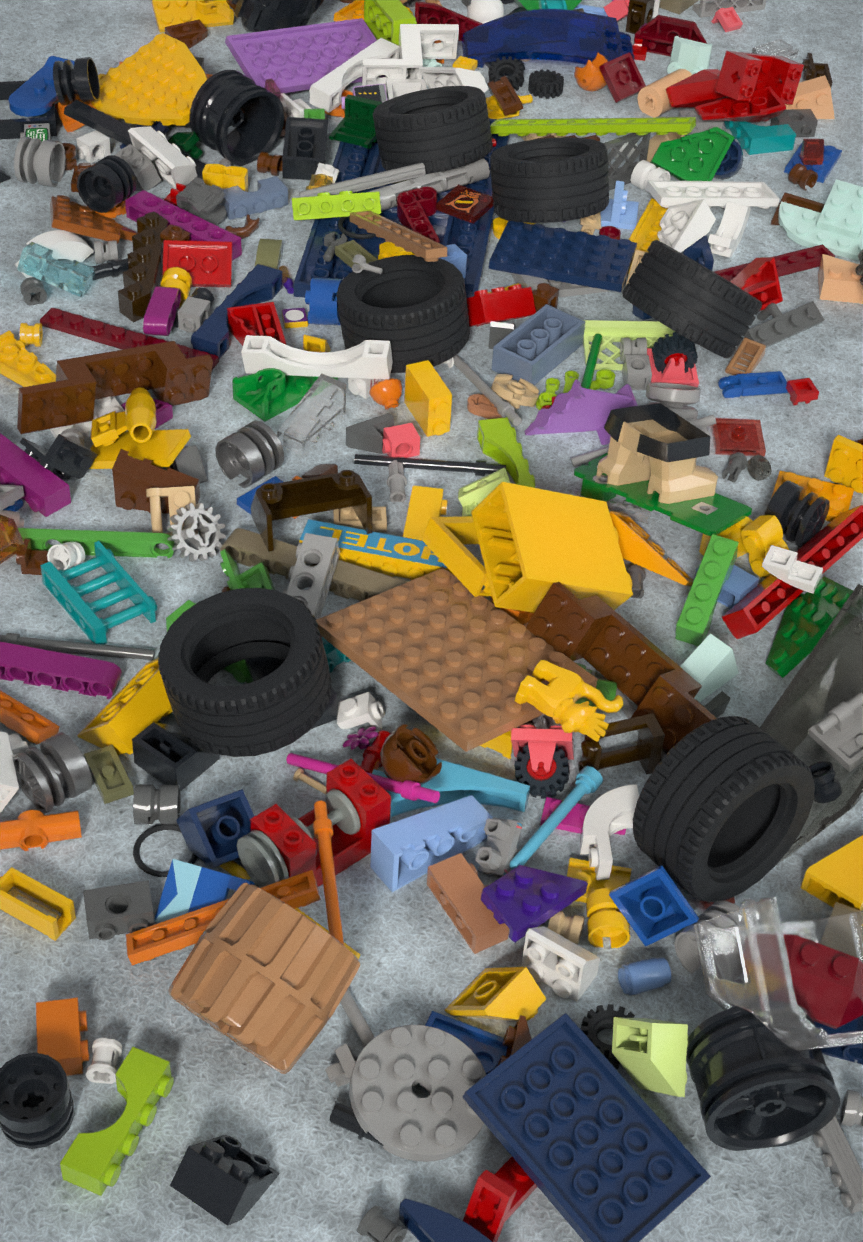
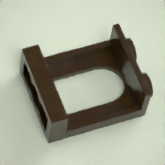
M653 713L608 723L609 726L605 730L604 737L639 730L636 746L601 753L602 748L599 742L594 741L585 734V740L581 743L582 759L578 763L579 772L586 766L593 767L598 771L639 761L647 775L651 774L660 762L665 734Z

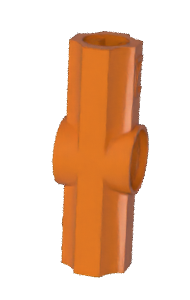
M28 810L21 813L16 820L0 822V850L20 847L24 851H29L28 848L34 847L44 849L49 842L82 838L78 810L44 815V813L38 810Z

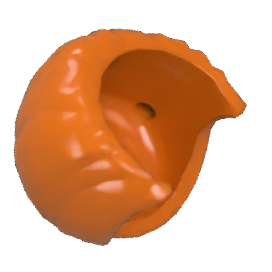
M598 52L592 62L590 60L587 61L585 67H575L574 76L576 82L583 90L593 92L607 85L599 69V66L608 62L605 56Z

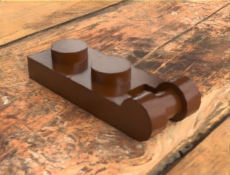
M506 76L501 77L499 81L487 83L490 93L493 95L504 116L514 114L523 109L520 98Z

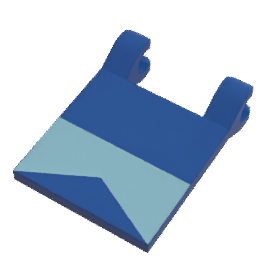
M172 859L154 922L161 923L227 899L229 889L237 890L243 883L255 886V883Z

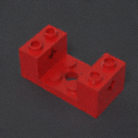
M726 51L715 91L735 100L751 101L754 90L770 86L784 104L793 105L804 65L783 56Z

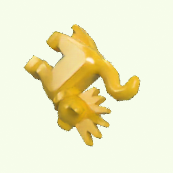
M540 660L535 666L532 674L534 677L527 675L521 682L514 700L518 704L528 702L541 713L552 717L556 724H561L565 733L579 732L583 735L586 734L596 742L599 741L600 736H605V730L609 726L608 723L604 722L606 715L596 713L597 708L607 713H616L623 707V698L620 695H617L613 701L605 699L600 690L585 683L580 675L545 660ZM546 680L547 682H549V684L544 685L541 682ZM582 697H586L587 699L591 700L595 704V706H589L588 701L583 702L581 704H576L575 702Z

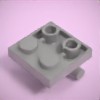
M862 693L857 694L847 702L843 701L828 712V716L809 729V736L849 772L863 763Z

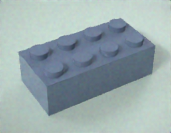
M546 304L493 347L491 370L499 374L513 375L512 380L517 382L522 378L533 385L537 384L583 345L585 321Z

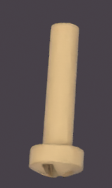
M301 768L295 771L293 780H301L326 794L325 785L304 774V770Z

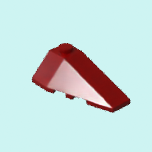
M703 69L666 88L671 107H695L728 98V96L715 91L720 70Z
M770 86L754 90L751 101H739L728 97L695 106V111L702 120L768 121L771 118L778 117L786 110V105Z

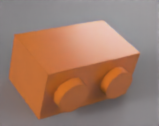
M78 998L37 1002V1053L49 1055L58 1061L67 1076L83 1074V1062L89 1061L88 1040H82L81 1032L88 1031L86 1010L80 1011Z

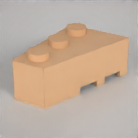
M825 75L800 82L793 105L785 104L786 110L811 109L817 119H835L831 88Z
M822 254L818 271L819 299L863 304V265Z

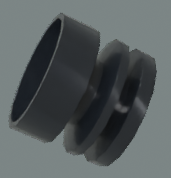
M91 57L76 58L74 65L71 60H65L64 63L63 61L54 62L53 81L56 95L61 105H69L76 99L79 100V97L83 103L99 100V77Z
M108 155L80 173L77 178V189L79 196L90 209L99 213H106L134 194L137 181L134 171L124 159L115 155Z
M788 480L774 493L764 515H775L781 524L783 535L786 533V540L791 543L795 541L797 546L802 547L821 530L829 511L830 501L822 496L818 498V495L813 492L806 496V489Z
M39 1053L22 1054L7 1061L0 1068V1128L6 1139L18 1147L28 1149L47 1147L60 1140L70 1129L75 1116L74 1102L69 1089L67 1075L60 1063L49 1055ZM34 1106L39 1107L36 1111H32L31 1108Z

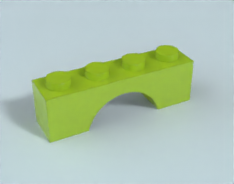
M135 1047L131 1048L115 1074L117 1091L127 1102L123 1114L113 1125L104 1130L94 1133H78L60 1162L63 1180L102 1196L107 1186L113 1187L116 1184L121 1173V1162L126 1155L130 1157L135 1152L139 1143L138 1134L143 1125L146 1127L150 1126L157 1111L155 1105L160 1097L166 1098L174 1082V1078L171 1077L170 1061Z

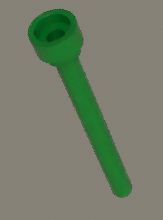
M601 334L593 336L581 383L582 388L590 389L602 343Z

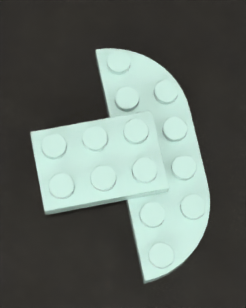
M836 179L821 213L781 201L778 221L780 226H783L786 230L787 236L791 240L808 248L823 244L834 255L863 261V187Z

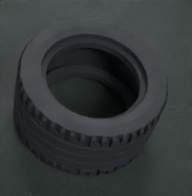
M446 86L415 91L387 100L378 105L373 112L382 167L386 171L418 163L424 164L426 174L451 170L484 158L493 147L485 94L477 87Z
M571 137L534 139L502 146L492 152L490 156L494 212L500 218L526 223L562 222L597 214L605 210L609 204L607 147L600 141Z
M658 240L652 241L647 249L649 252H645L641 259L642 263L639 262L635 269L636 273L632 274L628 281L629 283L622 292L623 297L652 318L694 343L723 358L731 357L736 350L735 346H739L743 339L742 336H745L747 333L748 325L751 326L755 320L754 314L757 315L762 308V302Z
M414 255L383 258L367 263L382 268V274L368 270H362L360 273L352 271L340 283L336 297L345 350L357 346L365 340L390 341L393 360L391 373H406V365L429 360L433 367L458 354L469 339V316L463 274L452 263L439 258L436 262H427L424 258Z
M241 588L218 593L199 601L176 619L168 629L160 645L158 654L159 671L177 724L181 728L182 733L192 743L214 754L231 757L257 756L276 751L294 743L317 723L325 712L331 697L332 681L314 615L299 600L277 590ZM272 657L284 661L275 671L251 683L238 686H215L208 683L215 674L225 667L247 658Z
M728 716L714 719L687 734L670 749L655 767L636 803L633 815L634 839L641 851L658 866L662 865L668 875L697 900L716 902L730 899L760 881L777 865L799 836L809 816L814 800L815 784L811 770L792 752L747 718Z

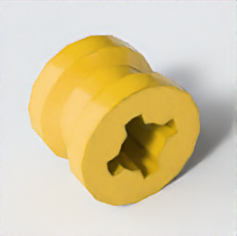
M21 323L20 341L25 347L29 344L41 347L43 340L42 324L28 325L27 323Z

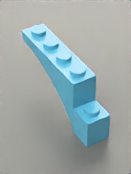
M436 758L437 764L442 762L440 773L432 780L421 785V787L439 791L440 799L437 803L420 799L412 801L402 798L401 794L387 791L391 795V819V817L419 808L445 805L470 795L480 804L525 812L530 786ZM373 770L372 774L388 778L384 772Z

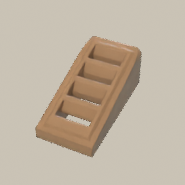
M744 338L725 372L734 376L752 373L764 357L766 345Z

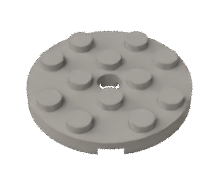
M424 1025L398 1026L374 1037L359 1054L350 1079L351 1106L366 1134L369 1132L384 1145L383 1149L389 1153L413 1161L429 1162L443 1160L464 1150L479 1134L484 1125L483 1121L462 1097L469 1088L486 1076V1072L472 1050L453 1035L438 1028ZM420 1083V1086L426 1088L430 1095L427 1098H419L414 1095L411 1087Z

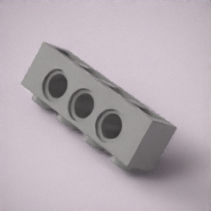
M305 533L303 542L299 543L296 549V564L291 566L288 580L290 583L288 589H284L282 593L288 594L306 605L317 620L321 617L340 556V549L337 538Z

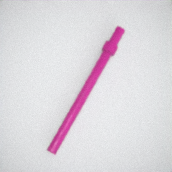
M289 753L286 759L289 765L327 774V772L339 766L294 753ZM367 773L384 790L401 794V797L412 801L420 799L432 803H437L440 799L439 791L421 787L418 782L410 780L400 782Z

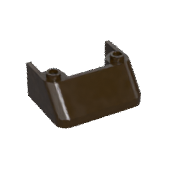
M343 470L340 473L276 484L266 483L256 490L251 503L252 519L268 552L274 551L273 520L352 507L367 534L373 533L372 496L361 477L352 470Z

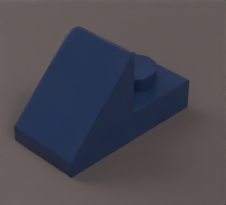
M703 236L686 248L683 254L712 271L714 264L713 255L707 236Z

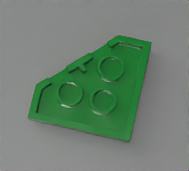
M714 127L703 132L665 141L659 145L650 163L668 171L670 175L681 181H712L735 137L718 127Z

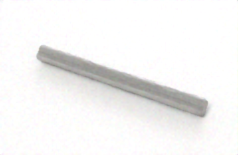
M423 163L413 164L299 192V196L313 197L317 196L318 193L329 192L330 195H339L341 191H352L353 193L424 176L426 170Z

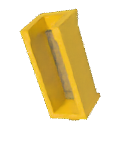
M13 867L3 876H0V910L47 935L52 940L56 941L76 919L73 900Z

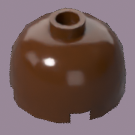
M403 724L385 739L380 756L384 773L388 778L404 782L410 780L423 785L432 780L441 771L442 762L437 764L435 755L439 752L430 738L420 729L415 727L413 730H409L406 728L408 725Z

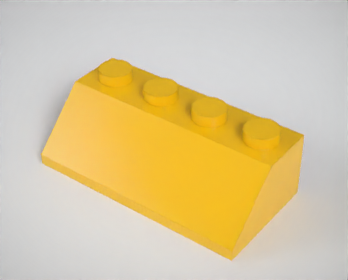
M158 659L146 663L77 736L100 748L113 745L117 755L124 753L132 754V739L153 722L158 723L162 717H166L173 712L159 671Z

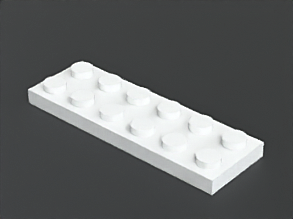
M648 180L646 187L658 204L664 208L705 199L709 208L712 206L726 208L727 202L749 208L750 206H758L768 209L770 207H778L780 200L764 182Z

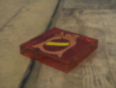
M458 184L437 202V210L474 224L493 207L494 201L492 196Z

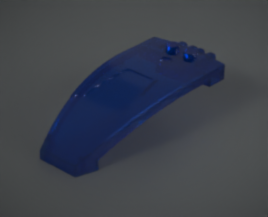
M538 9L517 12L481 24L463 33L462 37L463 57L478 60L477 67L483 68L485 62L496 61L497 58L502 60L504 56L506 59L510 56L512 60L515 58L587 64L588 60L592 62L598 52L605 56L608 62L630 52L634 59L632 42H630L631 37L629 34L619 32L616 18L574 10Z

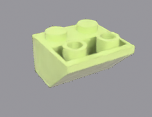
M614 1017L612 1053L636 1085L644 1090L685 1097L688 1024L649 1018Z

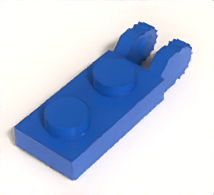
M781 371L737 374L735 376L723 377L718 382L719 388L723 389L722 394L724 398H735L741 395L754 396L788 393L786 389L787 381Z

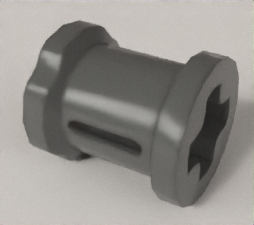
M374 1206L359 1223L357 1232L362 1236L367 1235L374 1242H402L407 1229L402 1225L396 1226L383 1215V1209L380 1206Z

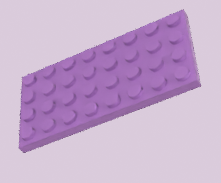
M363 18L226 36L225 39L227 47L245 76L250 78L256 85L264 87L275 95L310 90L312 84L377 41ZM362 77L357 78L351 83L362 82Z

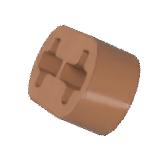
M474 394L468 397L467 409L470 413L487 419L503 418L497 412V408L484 395Z

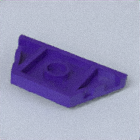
M519 865L482 890L481 901L487 909L493 912V917L499 924L505 923L510 929L509 938L516 943L526 936L529 928L540 926L584 895L588 883L583 880Z

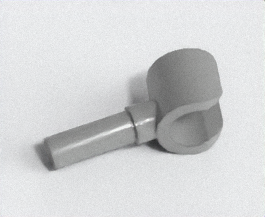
M357 254L353 257L352 261L358 263L353 264V272L360 273L362 270H368L382 274L383 269L367 264L363 255Z

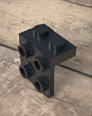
M58 434L49 450L25 438H22L20 441L26 447L24 452L35 459L40 458V464L52 472L54 469H57L56 471L67 479H70L71 476L77 479L84 477L98 455L93 450Z

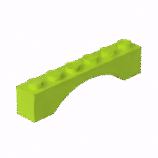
M508 418L478 420L477 439L482 453L491 457L500 465H506V471L510 474L515 484L535 488L534 475L529 473L528 460L523 458L522 445L520 442L517 443L515 428L511 427Z

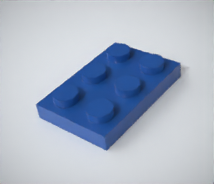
M803 140L786 165L784 172L789 174L791 169L800 163L806 166L807 170L811 169L818 174L817 182L824 183L841 157L842 150L836 149L834 146L818 144L813 140Z

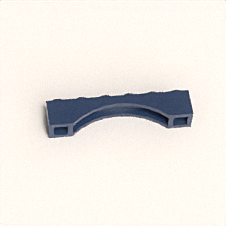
M257 264L252 271H249L243 281L237 284L232 293L226 296L221 305L215 308L210 317L204 320L199 329L193 332L191 336L193 349L219 356L220 359L229 349L227 308L259 304L272 300L282 289V271Z

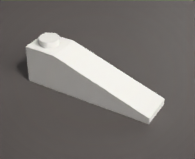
M705 199L670 206L660 221L662 229L658 232L657 236L660 242L681 253L709 233L716 219Z

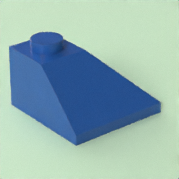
M662 865L609 893V896L645 947L699 920L697 914Z

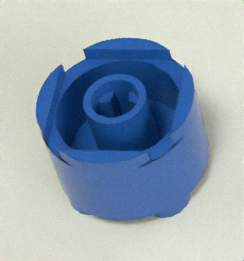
M311 279V289L306 290L305 302L309 304L310 308L308 312L309 324L341 325L336 295L343 279Z

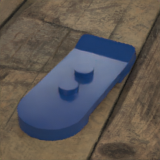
M50 56L39 71L9 96L10 110L16 115L25 117L39 116L48 112L58 100L53 81V64L55 61H63L64 63L65 60L69 59Z

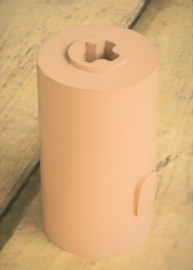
M678 69L642 88L637 97L640 110L655 118L673 109L674 107L670 105L666 88L692 74L686 69Z

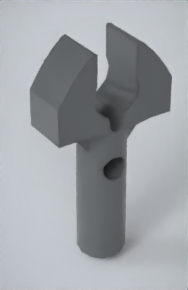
M335 232L329 233L324 237V246L328 247L323 255V259L326 262L332 260L335 254V246L347 242L345 234L342 233L341 238L336 241Z

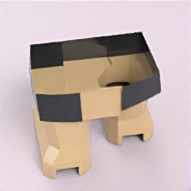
M661 403L632 406L610 411L604 429L611 436L608 455L599 461L597 476L602 475V473L607 474V483L616 486L649 480L647 493L658 492L660 494L658 501L666 504L714 496L718 476L709 468L696 465L697 457L709 456L710 436Z

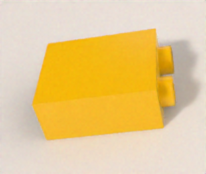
M501 482L471 511L495 607L535 613L552 584L560 582L578 599L597 595L613 610L633 596L632 580L625 568L618 544V531L613 526L607 502Z

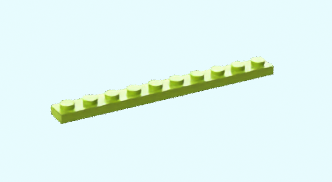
M696 117L496 119L490 125L491 134H498V136H508L510 134L527 136L529 133H536L537 136H546L549 133H556L557 136H565L568 133H576L577 136H584L588 133H596L598 136L607 135L608 133H616V135H626L628 133L646 135L649 132H656L657 135H666L669 132L686 135L696 126Z

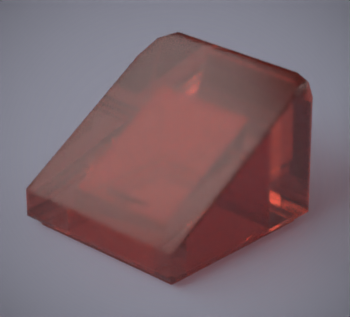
M803 139L800 153L803 165H822L824 139Z

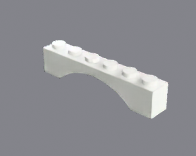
M383 38L378 39L312 84L309 90L310 104L320 109H325L328 113L341 105V95L345 87L357 78L362 77L363 59H399L400 46Z
M246 335L241 351L246 374H255L259 370L275 368L283 371L285 375L389 380L393 364L390 341L365 340L359 345L346 350L319 353L290 347L270 336Z

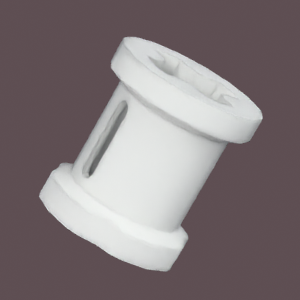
M98 1038L93 1041L92 1064L86 1071V1077L89 1081L109 1084L116 1082V1064L118 1057L122 1054L123 1047L119 1041L108 1038Z

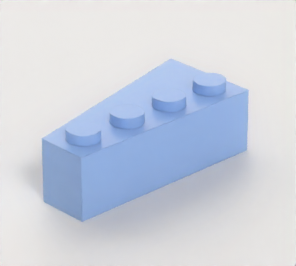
M470 795L373 829L370 868L390 891L394 892L426 874L429 866L459 853L462 854L487 840L488 835H486L484 827L486 820L489 818L493 819V817Z

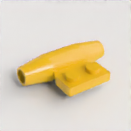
M136 388L131 392L126 401L125 411L118 413L113 411L92 420L91 439L95 447L113 444L119 438V435L126 430L129 431L131 437L136 442L143 443L150 439L156 427V405L149 392L144 388Z

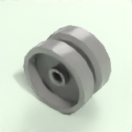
M647 383L646 397L656 402L646 405L661 403L685 420L691 418L696 420L698 410L688 405L699 402L701 389L695 386L675 383Z

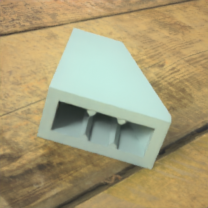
M711 633L680 666L702 685V688L694 697L699 702L739 674L733 649Z

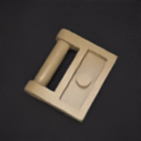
M194 486L146 489V497L150 500L152 533H163L160 497H168L170 517L178 515L176 510L181 507L185 508V505L193 503L196 506Z

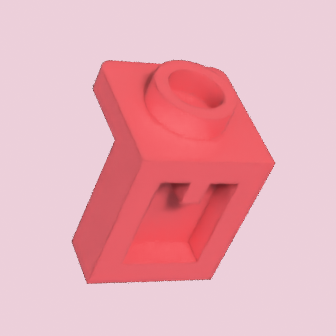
M733 7L719 9L711 21L713 24L720 22L725 32L740 29L743 25Z

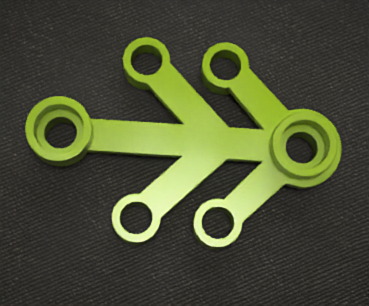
M607 369L599 370L596 373V380L591 383L590 389L597 390L613 387L615 382L614 372ZM576 371L565 372L563 393H568L574 381L579 379V374ZM549 378L546 380V392L541 393L536 402L538 410H541L546 405L552 406V397L557 396L555 391L559 390L560 387L558 379Z

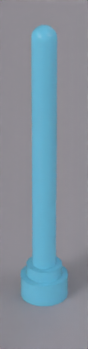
M586 766L576 776V786L510 861V868L512 870L519 865L524 866L585 794L594 793L603 783V778L595 768Z

